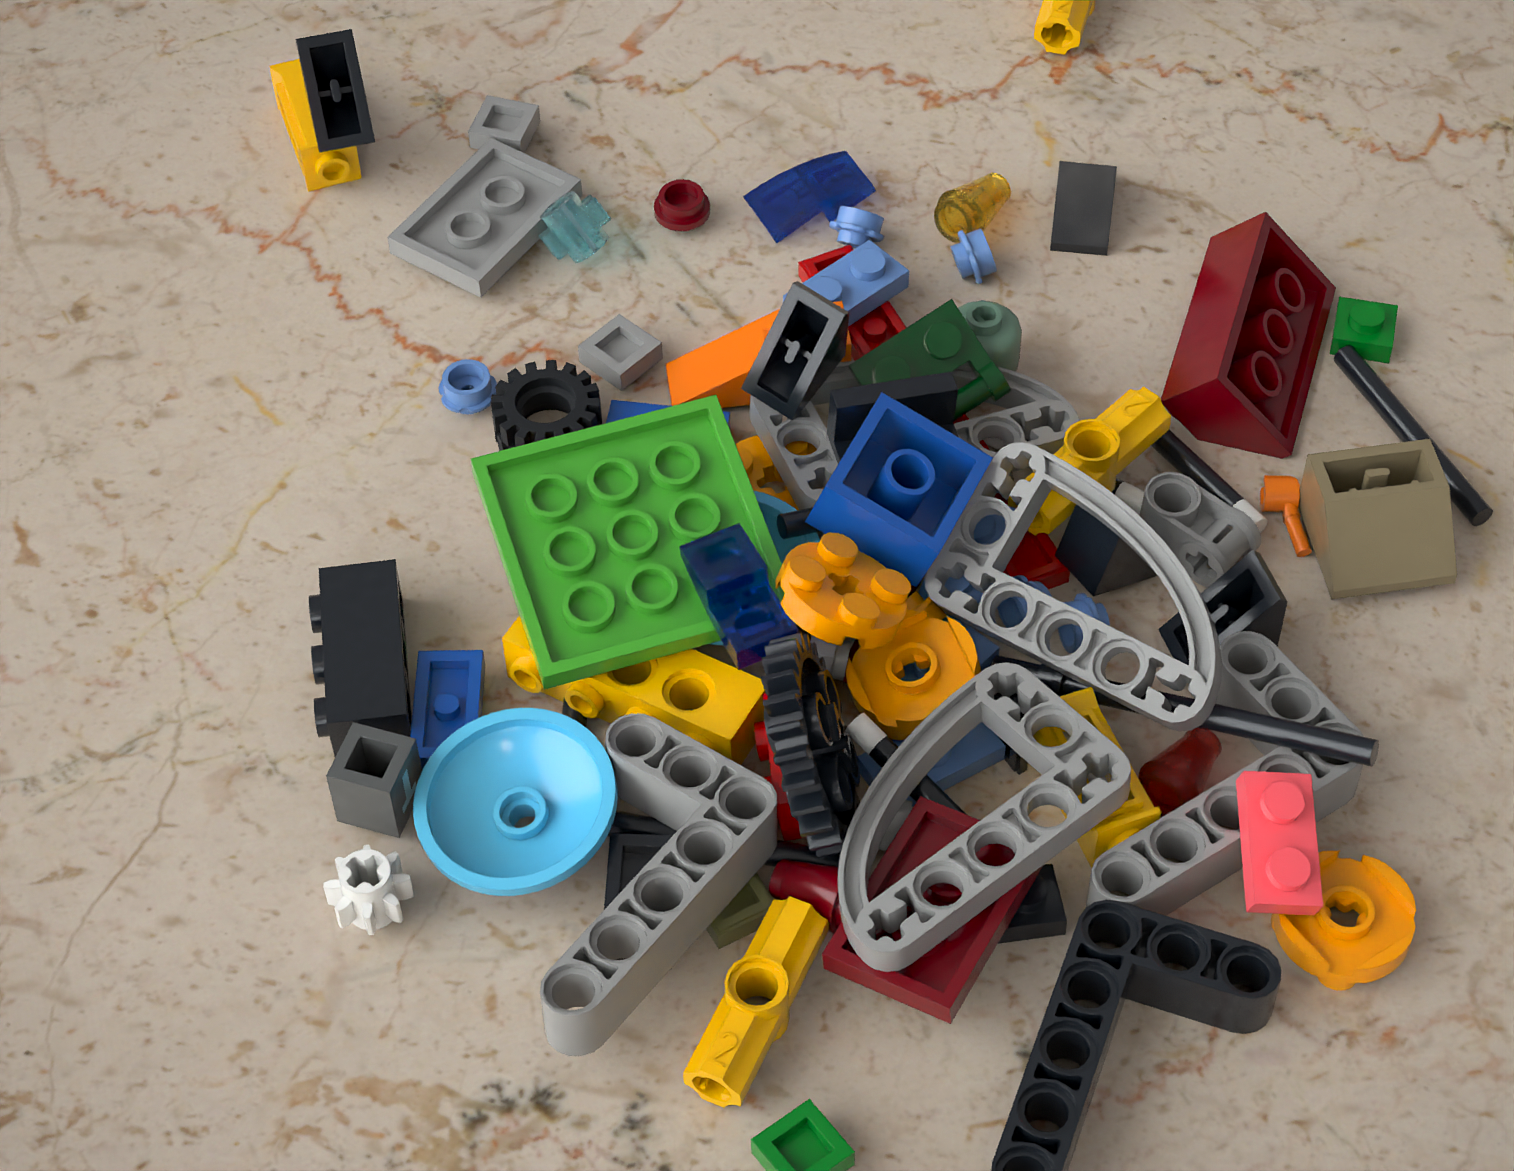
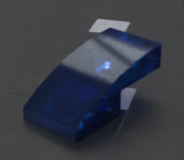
M845 150L809 160L786 170L744 195L743 198L777 244L821 212L829 223L836 220L840 206L854 207L876 192V189Z
M740 523L679 546L681 558L696 592L738 670L762 661V657H766L764 647L770 644V640L798 633L797 626L785 613L779 598L769 584L766 563Z

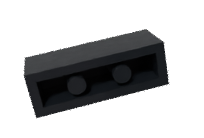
M396 559L318 568L320 594L309 595L313 633H322V645L311 646L315 684H325V697L314 698V716L318 737L330 736L334 757H336L353 722L410 737L412 710L404 604Z

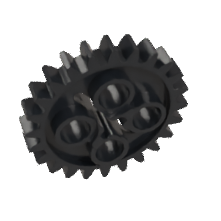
M797 633L769 641L770 644L764 647L766 657H762V664L766 675L761 676V681L768 696V700H763L765 729L769 744L774 753V763L780 766L783 775L781 787L783 792H786L791 815L799 823L801 837H807L810 851L816 850L817 857L819 858L840 854L847 830L860 804L856 792V787L860 786L858 757L849 733L845 731L847 726L841 718V701H839L834 680L826 669L825 660L823 657L819 658L815 642L810 643L808 634L802 635V633Z

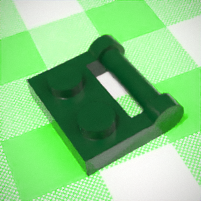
M952 299L848 366L857 383L861 386L952 372L967 362L977 378L958 389L954 421L989 398L996 402L1011 392V388L1004 375L991 360Z

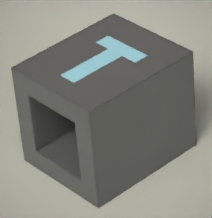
M352 723L326 775L337 822L400 838L413 811L415 789L422 772L416 738Z

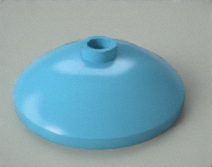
M505 709L484 715L467 723L451 734L434 751L424 766L415 789L413 801L415 829L421 845L433 865L456 884L474 892L495 896H516L538 892L552 887L576 873L602 846L609 834L617 810V781L610 758L603 745L591 731L576 720L546 709ZM524 817L535 818L531 824L525 827H515L516 823Z

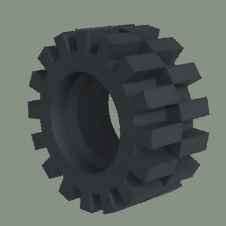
M546 360V369L537 370L535 361L526 363V374L523 375L515 368L507 373L508 383L500 380L495 386L496 395L492 394L491 397L495 439L498 442L499 451L602 424L601 402L597 384L591 383V376L585 370L577 375L576 365L567 362L562 370H557L556 360ZM545 410H557L568 414L560 420L549 423H538L527 419L529 416Z

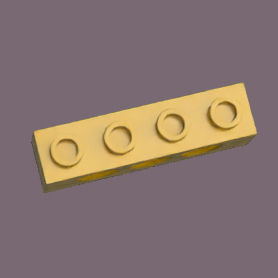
M520 615L502 637L507 676L528 692H542L562 702L565 697L567 704L584 717H597L612 723L619 717L631 713L646 714L655 717L739 765L743 763L756 743L754 722L764 721L763 694H766L761 679L694 649L685 650L544 690Z

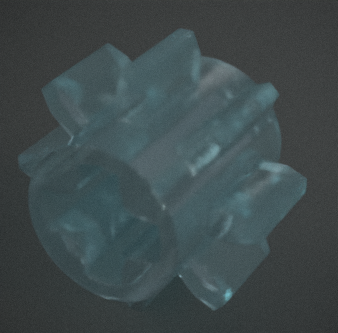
M571 191L553 202L540 216L548 228L538 236L558 260L568 253L575 263H579L597 252L609 239L602 226L609 222L611 217L596 197L593 198L591 194L581 201L575 191Z

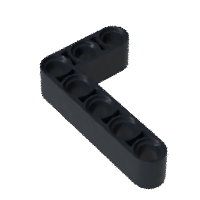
M1102 900L1086 907L1075 927L993 1158L991 1171H1068L1125 999L1232 1033L1248 1034L1257 1032L1267 1024L1272 1015L1281 982L1282 969L1276 956L1269 949L1257 943L1120 901ZM1109 942L1119 948L1106 949L1095 943ZM1164 964H1180L1187 970H1172L1166 967ZM1233 985H1247L1257 992H1243ZM1080 999L1091 1000L1100 1007L1085 1008L1074 1001ZM1061 1058L1070 1059L1078 1063L1080 1067L1064 1069L1055 1065L1052 1061ZM1040 1119L1049 1120L1060 1129L1044 1132L1035 1129L1029 1123Z

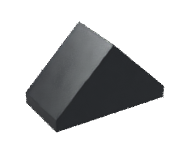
M352 29L296 39L307 102L319 153L375 143Z
M1059 162L1051 251L1107 256L1117 166Z
M799 281L793 282L741 389L788 419H796L845 356L849 312Z
M1076 504L1055 556L1093 597L1157 576L1150 566L1122 538Z
M1252 550L1201 593L1213 619L1220 646L1222 641L1231 634L1240 631H1252L1265 636L1278 647L1288 602L1261 554ZM1178 612L1158 630L1172 657L1189 665L1188 639L1181 615Z

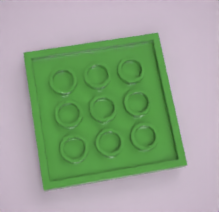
M717 395L471 458L472 473L544 690L792 621L780 604L785 593L781 586L777 589L775 587V580L782 563Z

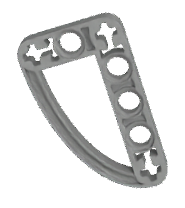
M854 361L840 362L794 420L787 418L786 421L782 422V414L752 395L750 396L749 416L751 424L799 510L814 507L825 485L838 466L827 436V429L814 405L829 403L830 390L859 386L848 369V366ZM967 362L952 371L958 389L977 378ZM998 367L1007 380L1011 392L996 402L989 398L985 403L1006 409L954 423L959 438L989 456L994 457L997 452L984 448L979 443L981 440L999 438L1008 444L1022 441L1054 454L1063 447L1065 432L1070 425L1079 421V417L1072 405L1049 386L1024 374ZM795 441H804L814 445L817 450L809 455H796L789 452L785 446ZM1014 467L1012 469V472L1019 471L1021 469H1017Z
M1022 441L1010 443L1001 448L993 457L942 550L927 571L925 589L930 599L947 615L1087 687H1092L1093 690L1169 729L1189 731L1202 725L1210 716L1219 694L1222 676L1221 649L1208 607L1178 558L1161 537L1134 510L1107 488L1071 464L1033 444ZM1029 464V467L1035 473L1034 477L1030 482L1020 479L1015 484L1009 476L1010 471L1014 467L1023 470ZM1051 489L1077 504L1110 528L1134 549L1157 574L1169 591L1181 615L1188 639L1189 665L1003 573ZM999 493L1005 500L1010 496L1018 507L1015 511H1012L1007 504L1000 499L994 498V496ZM993 514L1004 517L1006 528L999 540L985 545L975 541L974 529L982 518ZM964 575L966 580L976 590L983 593L980 603L978 604L973 597L962 591L955 590L951 594L944 586L945 582L949 577L960 579ZM1017 596L1024 598L1027 602V613L1022 622L1009 628L998 626L995 621V612L998 605L1009 597ZM1067 624L1079 626L1083 631V640L1076 652L1067 656L1053 654L1050 650L1049 641L1054 631ZM1128 652L1135 654L1139 658L1140 668L1137 676L1132 681L1123 685H1115L1107 681L1105 669L1113 656ZM1157 667H1161V669L1156 673ZM1155 676L1163 685L1175 691H1181L1188 683V690L1195 698L1194 703L1190 707L1179 704L1172 713V705L1166 697L1151 688ZM1146 694V698L1144 700L1140 699L1142 696Z
M1007 662L985 668L942 702L902 742L869 786L852 818L839 859L838 894L844 931L856 954L868 966L884 972L899 971L911 965L1120 808L1128 799L1130 792L1131 766L1129 758L1118 746L1029 670L1018 664ZM1000 693L1003 696L994 700V694ZM1015 693L1018 694V705L1009 698ZM1020 712L1024 714V716H1023V718H1022L1021 721H1020ZM984 723L1042 775L870 902L868 901L867 886L872 863L881 840L893 818L932 767L978 724ZM1045 727H1058L1065 730L1071 738L1060 746L1048 747L1036 742L1033 736L1038 730ZM1092 773L1098 777L1087 784V774ZM1108 773L1112 775L1111 782L1109 783L1101 779V777ZM1081 793H1082V803H1080V801H1079V799H1078V797H1077V796L1080 795ZM1052 805L1062 809L1066 813L1067 818L1059 825L1044 827L1032 822L1029 814L1039 806ZM996 843L1006 845L1015 853V857L1009 863L1002 866L986 865L979 861L976 856L982 847ZM936 883H949L959 888L962 896L951 905L936 906L927 902L923 897V893L928 887ZM906 906H909L913 913L908 918ZM882 928L885 932L891 934L900 929L901 939L895 942L892 938L884 936L876 941L875 931Z

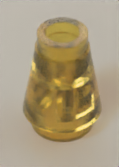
M992 172L944 192L940 196L934 210V221L939 232L946 239L956 243H960L958 238L960 230L967 234L981 228L984 232L1000 209L1011 196L1009 183L1002 175Z

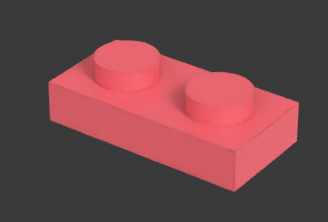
M1243 771L1236 780L1246 912L1315 915L1323 907L1311 774Z

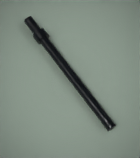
M996 655L991 663V666L1006 662L1018 664L1029 670L1059 697L1089 688L1044 664L1040 665ZM1107 680L1109 683H1112V684H1115V685H1123V684H1125V683H1121V682H1116V681H1112V680ZM1094 690L1098 705L1138 713ZM1158 691L1172 705V713L1179 704L1190 707L1195 701L1193 698ZM1146 694L1142 696L1140 699L1144 700L1146 698ZM1215 704L1210 716L1202 725L1198 726L1199 728L1371 767L1375 764L1379 750V741L1377 739Z

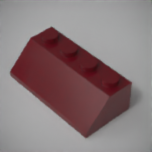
M1263 212L1210 238L1161 396V402L1170 415L1178 420L1197 440L1283 459L1291 456L1294 449L1336 287L1267 212Z

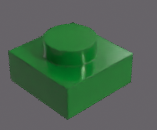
M1339 296L1330 354L1335 355L1341 348L1352 345L1364 360L1389 364L1393 349L1398 305Z
M810 1098L751 1139V1153L766 1171H847L855 1165V1151Z

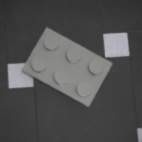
M490 138L387 237L390 254L482 297L583 196L581 179Z

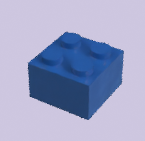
M881 392L805 522L825 534L828 532L839 533L849 537L856 543L860 552L872 557L886 568L902 573L911 585L917 587L942 550L993 457Z

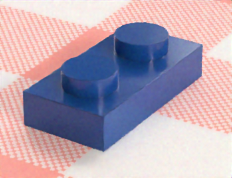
M483 650L418 651L410 737L416 738L422 770L434 751L451 734L467 723L482 717L486 666Z

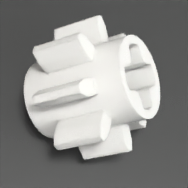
M368 844L364 845L362 850H357L346 858L337 857L334 859L339 879L326 881L323 883L328 904L335 906L336 917L341 928L353 923L357 927L365 929L368 935H374L377 929L387 926L392 921L397 923L403 921L398 900H407L414 897V891L410 875L402 873L399 854L396 851L385 856L379 851L372 850Z

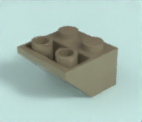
M1430 439L1307 454L1300 486L1298 508L1331 599L1455 583L1457 567L1450 487Z

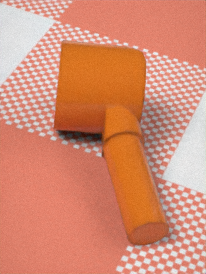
M1265 475L1263 479L1264 487L1260 490L1261 511L1282 512L1283 523L1286 525L1297 557L1309 555L1312 550L1302 526L1298 510L1300 499V484L1298 480L1292 476Z

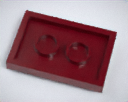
M920 796L869 877L867 886L868 901L870 902L980 820ZM996 843L982 847L976 856L979 861L986 865L1002 866L1009 863L1015 857V853L1006 845ZM1043 865L911 965L899 971L884 972L875 970L865 964L849 943L842 922L822 952L823 967L827 971L951 1024ZM936 883L928 887L923 893L924 899L936 906L951 905L962 896L960 889L949 883ZM906 906L908 918L913 913L911 908L909 906ZM882 928L875 931L876 941L884 936L892 938L895 942L901 939L900 929L891 934L885 932Z

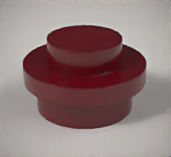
M686 179L673 180L660 189L659 195L654 201V216L657 222L667 229L673 231L693 230L708 220L710 216V201L702 187L696 182Z

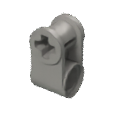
M1165 472L1157 474L1147 483L1139 516L1167 544L1196 583L1208 588L1241 557H1245L1252 550L1256 551L1261 545L1259 529L1247 514L1235 507L1229 506L1196 484L1190 477L1181 473Z

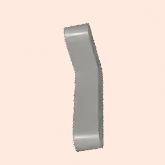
M1240 631L1229 635L1222 641L1220 646L1222 676L1216 704L1363 736L1361 731L1271 640L1252 631ZM1249 739L1264 755L1263 757L1110 848L1095 860L1091 869L1086 907L1097 901L1113 900L1166 916L1242 869L1236 780L1243 771L1311 774L1315 821L1318 822L1347 804L1354 797L1363 765ZM1220 826H1228L1235 830H1228ZM1165 858H1175L1183 863H1174ZM1110 891H1121L1130 896L1120 897L1111 894Z
M631 713L613 721L606 731V752L615 772L618 797L677 832L557 960L541 981L540 997L547 1040L557 1052L568 1056H583L593 1053L600 1048L772 856L777 847V793L773 785L765 778L655 717L646 714ZM573 1007H584L578 1010H567Z

